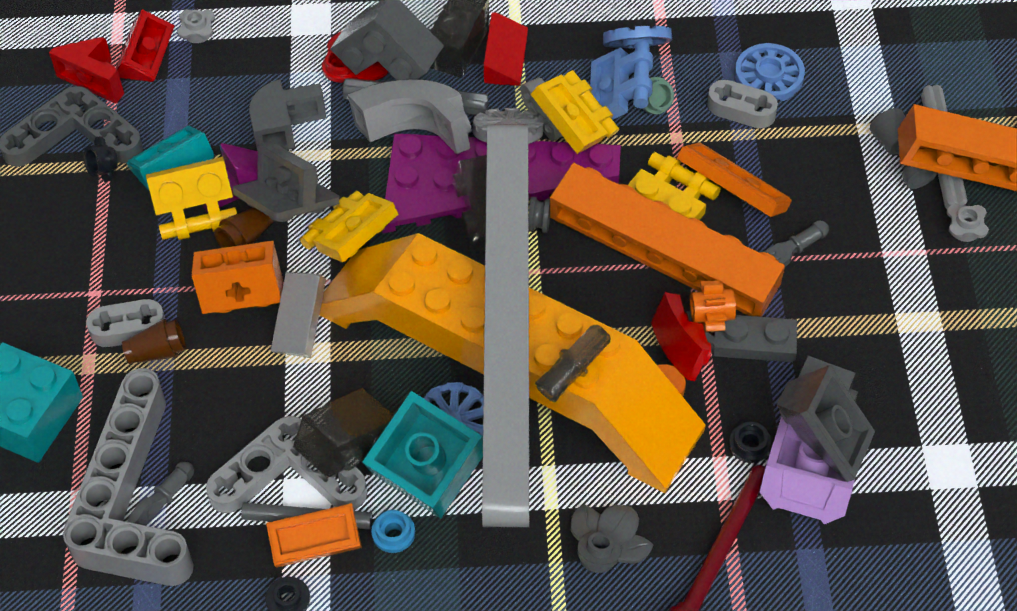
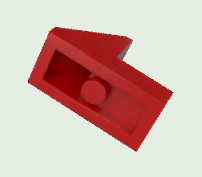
M104 37L53 47L50 50L49 55L58 78L76 86L84 87L93 94L115 104L124 95L120 74L110 64L112 58Z

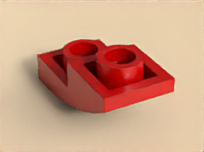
M665 292L651 322L653 331L664 353L676 369L687 380L696 381L702 366H706L710 360L711 343L707 341L703 324L689 321L680 295Z

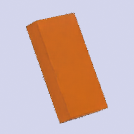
M352 503L266 523L273 562L276 568L362 548Z

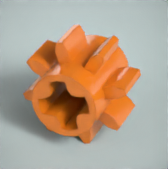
M720 280L700 282L701 292L690 293L692 322L702 323L705 332L725 331V321L735 320L736 318L733 289L723 290V283H720Z

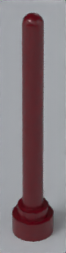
M756 465L752 468L684 601L678 602L676 606L670 607L668 611L700 610L760 492L766 468L763 465Z

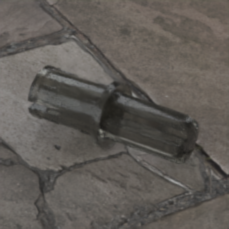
M599 325L590 326L568 350L562 349L559 352L560 358L535 382L537 389L550 401L556 402L579 376L584 377L588 373V365L610 343V335Z

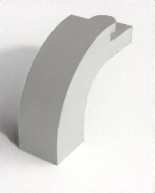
M396 80L372 85L348 94L355 126L369 142L398 131L420 129L437 134L456 154L470 149L468 133L471 132V125L464 112L461 94L447 85L428 80Z

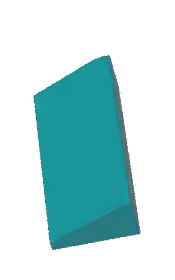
M186 126L129 159L126 164L145 188L149 190L146 174L210 160L214 157V152L205 133L191 126Z

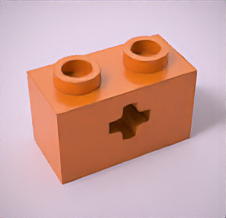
M274 241L194 252L192 279L202 314L214 312L227 313L235 309L255 306L267 307L280 303L283 278Z

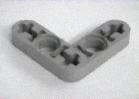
M294 416L282 417L274 422L213 473L206 484V492L211 506L221 513H232L240 509L243 503L250 501L289 466L335 507L352 503L354 510H356L366 501L368 493L365 477L361 471L307 423ZM287 433L293 436L297 433L298 442L303 447L300 453L298 445L292 440L287 439L283 441L282 436ZM317 455H323L330 459L328 467L321 471L309 469L307 463L312 457ZM263 456L270 460V465L261 472H252L247 468L249 461L254 457ZM238 472H240L242 475V477L239 480L237 477ZM337 473L339 481L347 487L355 485L356 492L351 494L345 491L341 494L339 483L334 479ZM223 486L228 490L233 488L234 494L231 496L226 493L220 495L219 489Z

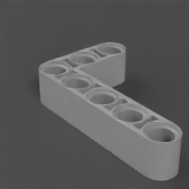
M138 368L132 370L122 380L64 526L63 538L73 561L79 567L167 586H177L190 578L194 567L184 537L174 531L123 521L166 407L165 397L158 376L150 369ZM149 393L146 396L139 397L141 394ZM130 428H136L131 432L124 433L126 430ZM116 464H123L119 468L110 469ZM109 500L105 505L95 507L99 502ZM95 538L90 544L80 545L85 539ZM137 546L131 553L121 554L125 548ZM179 555L172 562H162L167 556Z

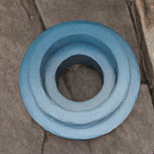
M398 510L383 512L372 525L371 532L375 545L388 553H397L407 549L415 538V526L412 519ZM395 529L401 532L396 537L386 536L390 530Z

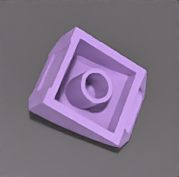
M781 416L760 488L761 495L773 510L780 508L819 519L823 524L844 517L855 480L847 482L799 438L792 426L787 424Z

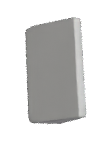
M285 273L271 352L311 358L326 282L322 275Z

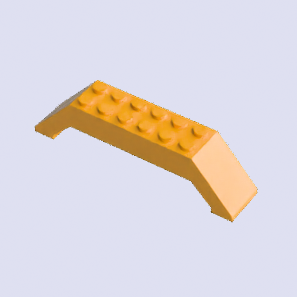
M417 233L358 250L324 291L319 315L345 329L351 323L378 320L484 375L485 265ZM529 287V398L593 430L627 467L628 475L666 493L703 434L706 424L636 339Z

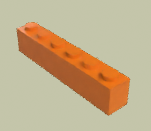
M573 162L550 197V218L701 292L700 282L720 280V283H723V290L733 289L736 310L748 316L762 317L781 285L785 265L780 263L773 255L766 252L759 253L743 245L736 237L722 235L708 228L699 219L687 218L673 211L667 204L661 201H652L638 194L632 187L626 184H617L603 177L600 172L593 168H584Z

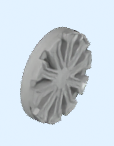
M499 108L486 110L485 114L480 112L474 116L473 134L484 142H487V124H528V144L539 140L543 136V119L537 117V114L525 110L521 113L518 108H505V111H500Z

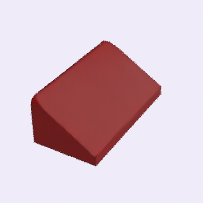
M142 9L132 24L116 66L120 78L154 82L175 25Z
M495 12L491 14L485 52L484 83L521 86L528 27Z

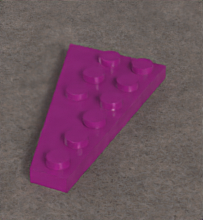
M394 133L385 200L394 203L399 215L386 225L384 230H382V234L396 231L395 226L416 222V226L431 224V219L448 215L460 218L486 212L487 142L481 141L478 138L468 137L470 149L456 154L439 136ZM535 141L529 143L528 199L532 196L537 197L538 201L549 198V194H553L573 162L584 168H593L600 172L603 177L619 184L621 145L595 144L577 154L568 142Z

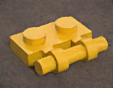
M572 70L564 77L561 74L538 85L530 95L573 150L579 154L601 142L605 136L607 138L612 137L620 129L612 120L613 114L608 107H602L591 93L593 88L585 79L581 81L574 70Z
M654 152L649 158L648 165L658 170V172L653 175L641 169L629 182L628 186L652 201H661L667 204L673 211L687 218L700 220L705 214L706 204L698 200L699 197L704 195L714 201L719 195L721 187L710 182V179L701 173H693L680 166L681 162L670 155L664 157ZM674 179L687 186V188L683 192L669 184L671 180Z
M223 157L146 174L155 214L160 215L172 212L174 220L173 222L159 225L162 240L177 236L178 240L190 238V233L211 228L215 232L221 220L237 214L235 207L220 210L218 201L233 197ZM202 204L207 205V214L185 218L183 209Z
M355 191L348 198L342 197L339 199V204L334 205V210L323 219L317 218L308 226L309 231L300 237V242L308 250L316 246L318 252L343 263L355 255L358 249L373 236L384 230L386 225L399 214L393 202L370 193L363 196L359 191Z

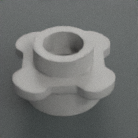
M208 9L203 11L184 10L179 14L181 26L177 29V34L180 38L186 39L191 43H202L213 34L211 22L215 19L213 11Z
M953 204L949 206L947 215L951 218L950 234L964 242L984 238L989 231V228L984 223V217L987 213L986 209L980 205L961 207L958 204Z

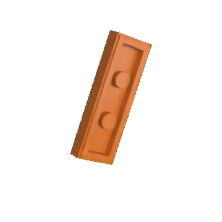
M701 142L683 146L676 158L770 217L786 212L792 202L789 196Z

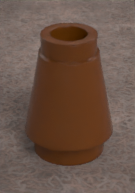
M253 207L221 220L219 227L215 229V238L221 248L253 244L273 224L274 220Z
M163 319L129 339L122 341V349L127 362L133 364L136 362L177 358L179 352L186 350V342L178 321L175 319L168 322L166 319Z

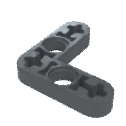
M73 86L63 90L5 132L0 138V151L7 164L16 167L25 166L76 129L92 143H94L96 137L102 136L105 139L106 145L113 147L116 151L119 163H126L129 159L143 152V144L140 134L134 126L88 89ZM82 104H83L84 109H85V113H84V114H83L82 109L79 107V106L82 105ZM105 119L110 121L109 125L103 129L91 128V125L97 120ZM47 121L57 123L49 131H40L38 129L42 123ZM116 135H118L119 140L123 142L122 144L118 145Z

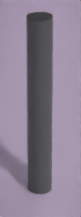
M243 503L241 519L273 522L325 509ZM354 511L358 529H371L372 512Z

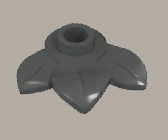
M582 505L576 509L571 519L570 530L579 541L577 554L581 564L587 570L595 573H604L612 569L618 562L635 564L641 562L650 554L653 544L642 536L636 535L639 517L632 507L614 505L606 508L602 514L587 505Z

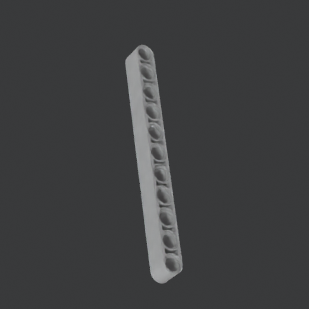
M487 124L483 527H529L528 124Z

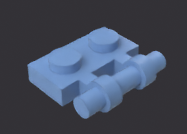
M646 41L637 42L635 44V51L630 54L620 47L591 61L590 86L593 88L591 93L602 107L607 106L612 112V120L628 113V101L633 99V105L637 108L648 106V97L652 94L653 85L652 80L649 78V71L653 67V55L649 52L650 46ZM634 73V78L629 79V75Z

